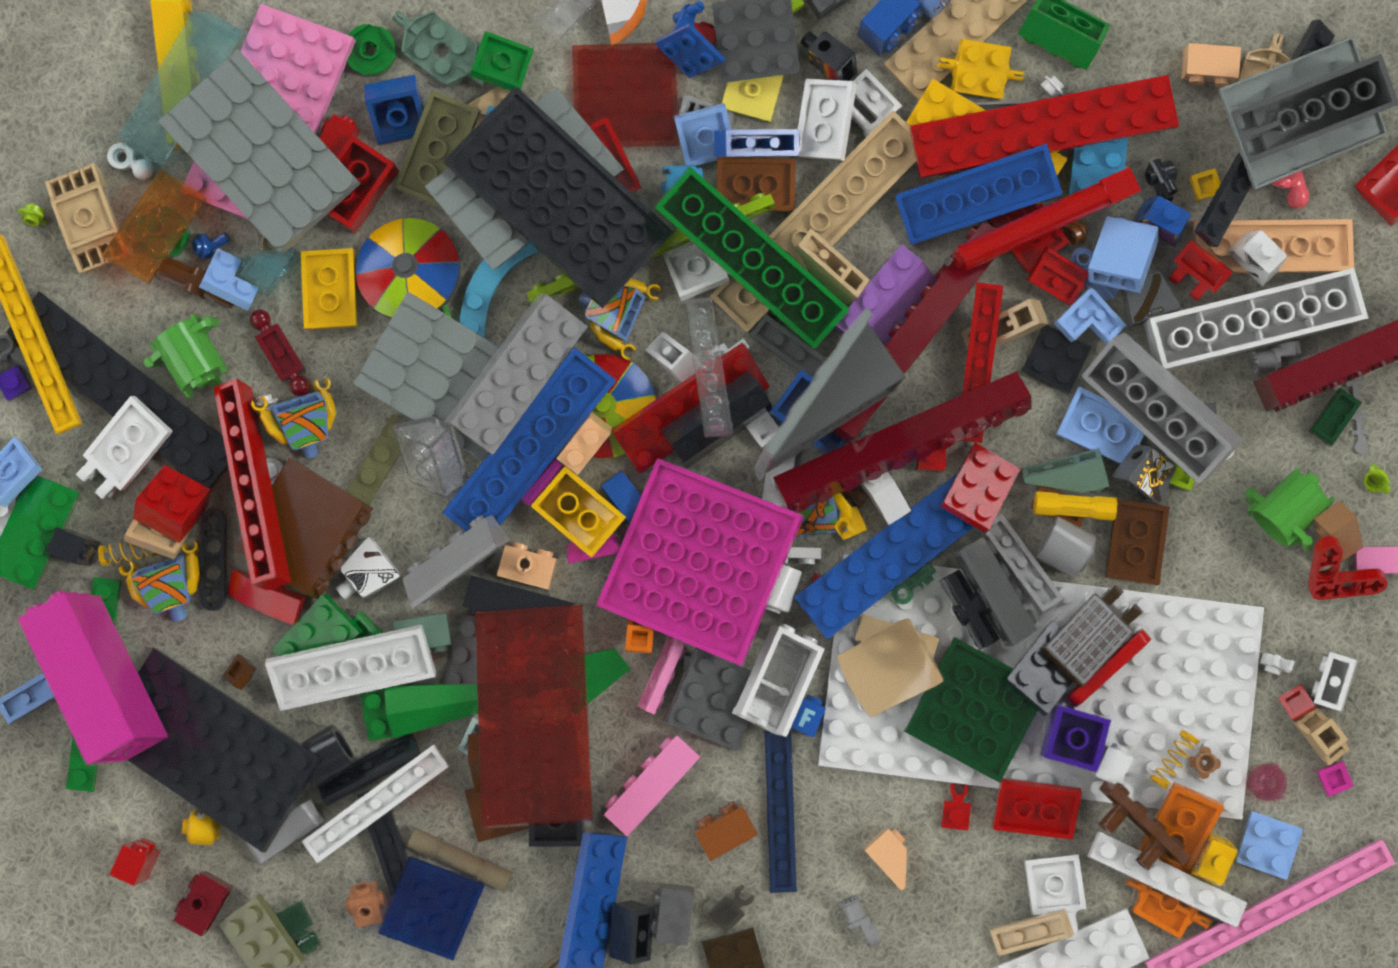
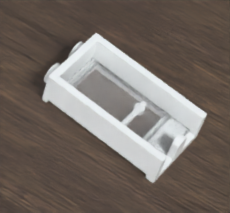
M781 623L780 626L769 627L770 631L732 714L775 735L787 737L825 649L817 645L818 641L807 635L800 637L794 634V628Z

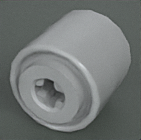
M1057 516L1048 527L1037 549L1035 558L1071 577H1076L1079 572L1081 573L1085 569L1096 547V536Z

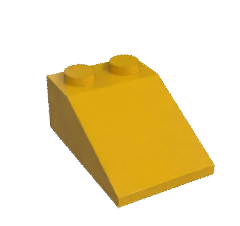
M566 466L531 505L537 513L591 558L626 518Z

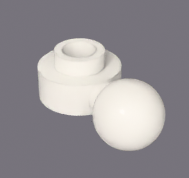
M116 143L108 150L107 159L114 168L121 171L131 168L133 175L140 180H146L152 176V164L145 159L136 160L135 151L127 144ZM125 153L127 159L124 162H120L119 156Z

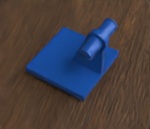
M697 1L692 5L686 4L681 8V11L674 13L672 17L676 25L673 31L657 39L655 45L689 78L723 63L726 59L694 27L696 14L703 12L705 9L701 1Z

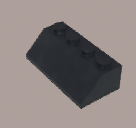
M747 371L661 429V432L684 468L687 469L746 429L748 424L765 412L769 413L772 410V405L760 383Z

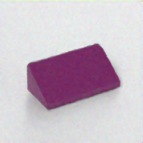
M554 458L521 500L531 507L564 466Z

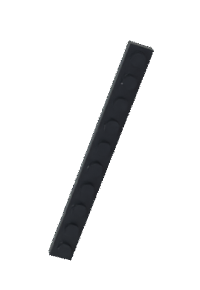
M1320 19L1312 20L1290 61L1329 46L1335 35ZM1239 152L1194 231L1209 247H1218L1252 186L1243 158Z

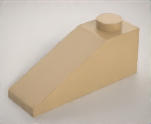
M812 228L796 246L812 275L846 306L858 298L870 281Z
M1028 299L1000 313L995 347L1049 325L1040 300ZM970 328L961 332L967 349Z

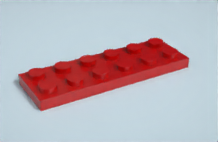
M743 343L611 430L639 474L654 465L657 458L663 459L673 452L661 429L745 372L749 371L760 383L764 391L770 387Z

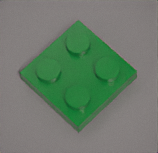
M485 31L470 72V77L512 91L516 86L521 90L534 48Z

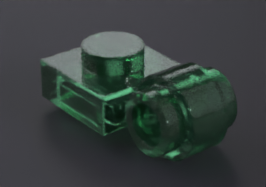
M931 563L926 564L904 583L896 585L891 591L893 601L900 605L909 603L913 598L914 588L919 585L923 589L934 580L932 575L937 571ZM900 589H904L906 591V597L904 599H901L898 596V591Z
M303 901L276 914L290 937L297 934L298 938L294 942L302 954L309 955L318 950L317 947L321 945V942L316 932L306 930V928L314 925Z

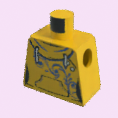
M1211 832L1189 875L1214 887L1222 886L1238 850L1230 840Z

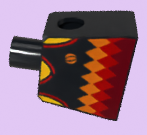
M809 31L801 39L800 43L807 49L809 63L828 80L850 81L858 72L855 52L828 32L824 31L817 37Z

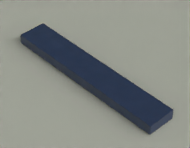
M789 730L787 737L764 731L770 893L797 892L791 730Z

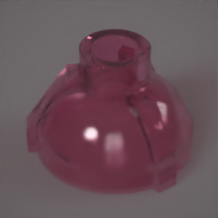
M1274 762L1273 764H1262L1252 771L1247 787H1250L1252 793L1263 801H1280L1287 787V779L1284 772L1279 768V764ZM1271 779L1276 780V786L1274 788H1270L1269 782Z

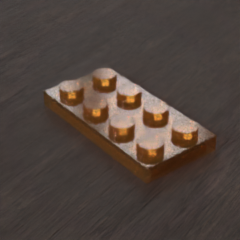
M160 169L103 252L102 257L147 285H150L207 200L206 196Z

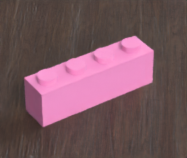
M669 735L659 745L662 751L655 758L650 755L640 766L644 771L637 778L632 775L624 783L623 787L626 790L621 796L618 797L614 794L604 805L608 809L604 815L627 837L700 758V755L680 736L676 735L672 738Z

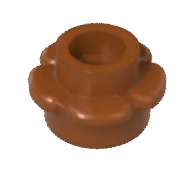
M1075 221L1064 227V235L1072 245L1086 241L1088 230L1084 223Z

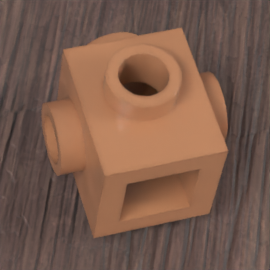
M377 881L360 882L350 886L349 897L345 899L348 914L352 913L356 928L383 923L386 896L384 890L379 891Z

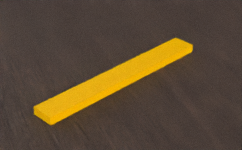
M0 234V301L55 434L61 435L83 425L5 236Z

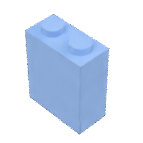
M1107 216L1088 267L1089 282L1141 293L1158 244V227L1146 222L1138 223L1128 221L1122 217L1114 218Z

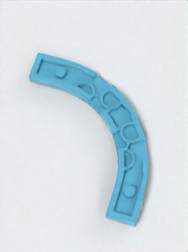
M529 243L495 270L484 259L473 274L466 289L459 323L485 338L490 303L501 280L515 266L526 260V258L541 252Z

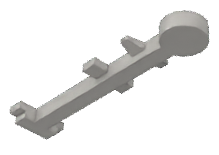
M1364 380L1346 381L1345 387L1352 386V395L1359 400L1358 386L1364 385ZM1360 406L1351 418V420H1355L1356 430L1351 431V434L1357 435L1354 451L1357 454H1365L1368 450V444L1363 441V434L1368 433V430L1362 429L1361 419H1366V414L1360 413Z

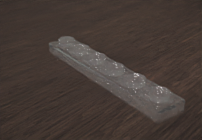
M712 298L686 299L685 309L705 437L731 436L733 428Z

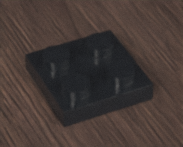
M1046 325L1042 327L1021 372L1069 394L1092 346L1077 339L1070 342L1062 332Z

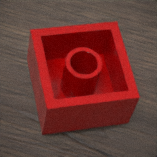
M164 465L135 499L133 519L180 543L208 508L211 489Z

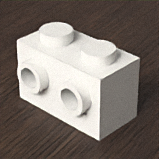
M1332 652L1329 653L1328 657L1323 656L1319 671L1323 672L1320 682H1315L1311 694L1312 697H1315L1314 703L1342 712L1358 660Z

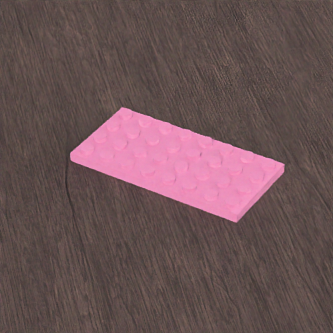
M260 4L240 52L317 135L356 40L352 36ZM194 161L180 193L248 219Z

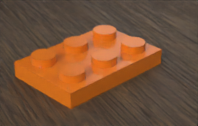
M1173 782L1155 818L1166 826L1165 832L1170 837H1176L1185 845L1183 850L1190 858L1183 865L1171 860L1163 853L1158 860L1189 874L1224 809L1223 803ZM1146 835L1138 848L1141 852L1150 843Z

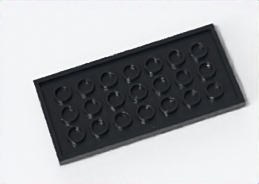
M517 86L474 128L443 162L602 309L673 233L661 219Z
M153 648L139 670L138 675L168 737L128 759V761L260 852H266L323 758L162 651Z

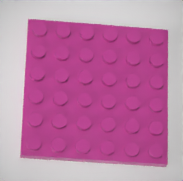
M657 458L596 605L743 666L804 516Z

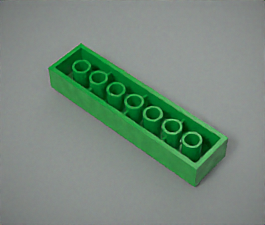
M688 167L653 207L813 349H816L850 310L692 167Z

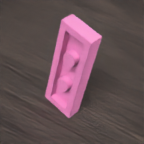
M671 636L667 637L639 700L638 707L655 715L656 710L662 706L664 701L663 694L667 685L671 684L674 679L676 664L685 654V642Z

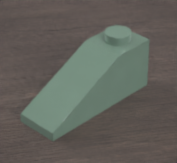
M1099 448L1022 468L1024 482L1027 484L1080 493H1096L1102 491L1105 487H1109Z

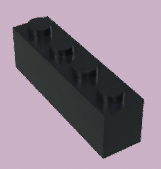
M471 575L463 606L468 607V613L483 617L484 612L494 614L493 620L509 624L510 619L520 621L519 627L533 631L535 626L546 628L544 634L560 638L561 633L567 634L575 603Z

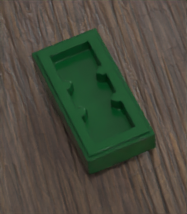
M1338 388L1308 432L1329 446H1332L1362 402L1342 388Z

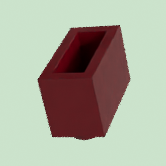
M204 871L200 875L195 874L188 885V888L191 889L186 899L181 898L174 910L177 915L173 921L202 937L209 931L234 886L208 871Z

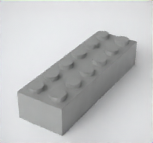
M538 294L446 418L445 422L485 452L493 455L588 326L547 294Z
M1125 332L1113 337L1082 375L1093 388L1198 484L1210 478L1244 440Z

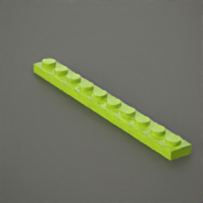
M764 193L751 197L750 202L744 205H740V203L733 204L749 219L775 209V203L771 194L765 196ZM677 229L678 232L673 233L648 260L691 241ZM563 273L555 278V282L547 285L546 282L531 287L532 291L527 293V296L532 304L538 294H547L553 299L579 287Z

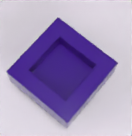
M19 365L0 374V389L7 401H11L32 389Z

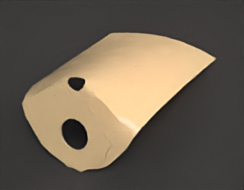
M909 618L896 622L878 634L836 656L850 689L871 718L944 681L926 643Z

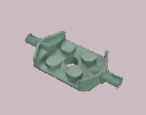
M399 10L396 11V15H393L392 20L404 28L401 51L406 57L447 88L457 86L467 79L474 80L481 87H484L485 83L487 84V82L470 77V72L479 49L477 42H472L436 15L434 10L414 19L407 18ZM437 46H447L449 48L448 54L442 58L437 57L434 54Z

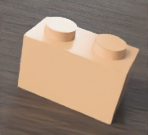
M1188 43L1183 50L1181 80H1187L1190 85L1196 86L1203 85L1204 82L1214 83L1215 87L1220 88L1235 83L1239 78L1241 47Z
M591 412L560 450L557 460L578 475L608 438L612 427Z

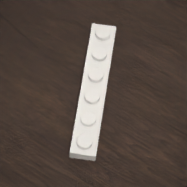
M435 744L304 839L302 843L316 863L321 862L450 767V765Z
M1097 833L1087 857L1224 923L1238 927L1247 902L1160 860H1157L1148 871L1135 860L1142 853L1141 851L1104 833Z

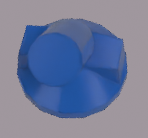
M224 232L210 240L207 234L199 233L192 240L193 252L200 259L212 257L213 250L230 242V237Z

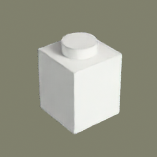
M1115 743L1111 747L1105 745L1098 772L1091 771L1090 774L1113 784L1117 782L1122 784L1133 757L1126 755L1128 749Z

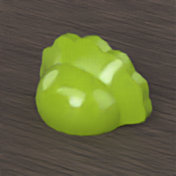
M1375 463L1371 464L1370 470L1363 479L1365 487L1371 492L1388 494L1391 492L1388 475Z

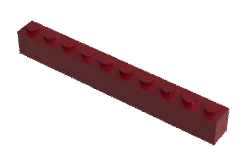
M984 220L979 228L974 225L965 238L970 241L995 228ZM953 259L949 266L943 264L935 275L938 278L937 282L933 286L928 283L919 295L923 298L918 306L913 303L904 314L907 317L904 324L897 323L888 334L892 338L889 343L885 345L882 342L903 374L912 366L994 259L968 271L958 268ZM887 397L832 432L850 444Z
M1016 371L773 477L776 490L786 509L796 513L802 512L810 505L817 502H825L840 492L853 490L857 485L868 480H876L888 471L901 469L907 463L916 459H924L934 451L941 448H949L955 442L964 438H972L980 431L989 427H997L1012 417L1023 416L1032 409L1031 394Z

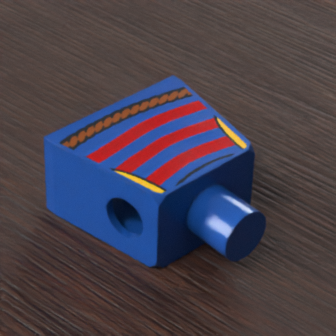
M1156 196L1143 202L1133 222H1146L1152 226H1157L1158 238L1176 247L1188 225L1191 214L1170 201Z

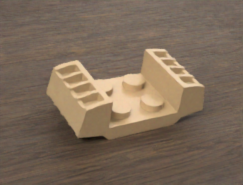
M94 163L45 182L59 227L79 274L87 273L133 255L127 238L119 230L104 189L107 188L103 174Z

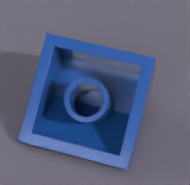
M416 75L364 85L365 102L377 144L381 145L413 138L424 110Z

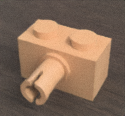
M516 542L512 543V547L505 545L497 576L550 590L558 559L552 558L553 552L538 549L537 553L527 551V545Z

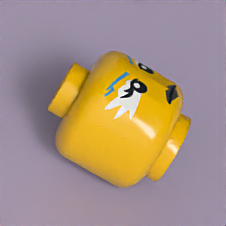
M193 810L189 818H183L181 834L187 835L186 838L189 844L211 846L215 840L220 839L221 824L201 810Z

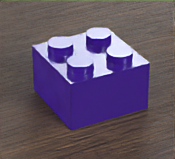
M1056 704L1050 714L1039 756L1098 772L1111 720Z

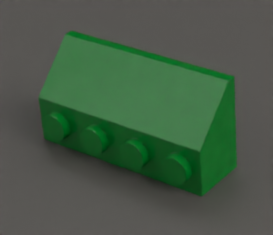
M36 476L21 491L0 536V577L29 589L37 590L53 556L46 552L56 527L65 529L80 497L79 492L40 476Z

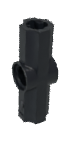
M960 569L939 580L953 605L952 610L961 625L966 627L978 650H982L998 641L999 637L986 616L987 611L977 594L972 592Z

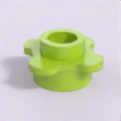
M26 204L24 209H18V213L21 214V219L25 224L37 227L39 224L47 225V221L44 220L46 211L42 207Z

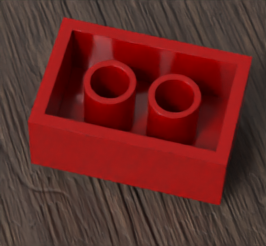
M351 135L336 157L361 184L334 207L327 216L356 234L398 174L399 169L394 162Z

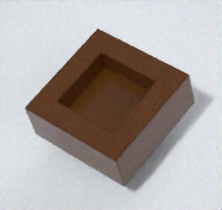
M237 654L223 676L234 687L242 690L246 683L251 680L257 668L248 659Z

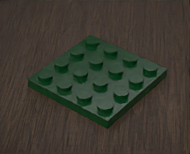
M953 637L938 665L944 681L924 691L904 732L1000 783L1038 710L1003 681L1013 669L1012 667Z

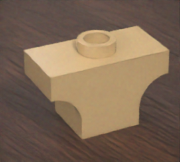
M1318 708L1293 722L1322 761L1328 766L1350 750L1346 744L1348 738L1332 718L1326 717Z

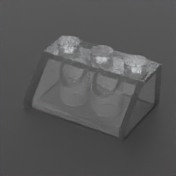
M433 416L394 424L392 429L410 482L449 501L469 479L466 465L462 458L461 448L455 435V428L449 422L441 421Z

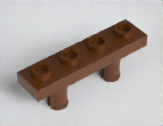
M1105 781L1099 787V790L1112 802L1113 807L1098 825L1108 834L1112 835L1127 817L1149 838L1150 843L1135 859L1140 866L1149 871L1163 853L1175 862L1183 865L1186 863L1190 856L1183 850L1185 845L1176 837H1170L1165 832L1167 828L1156 818L1152 820L1146 814L1148 809L1139 801H1133L1128 796L1130 792L1119 782L1113 784Z

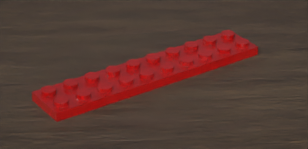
M1164 75L910 125L909 129L919 176L922 179L972 169L1046 143L1049 152L1053 153L1175 129L1179 127V121L1169 76Z

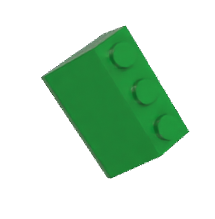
M1036 0L1018 35L1022 36L1030 44H1037L1045 48L1049 54L1066 59L1072 66L1087 70L1111 24L1065 0Z

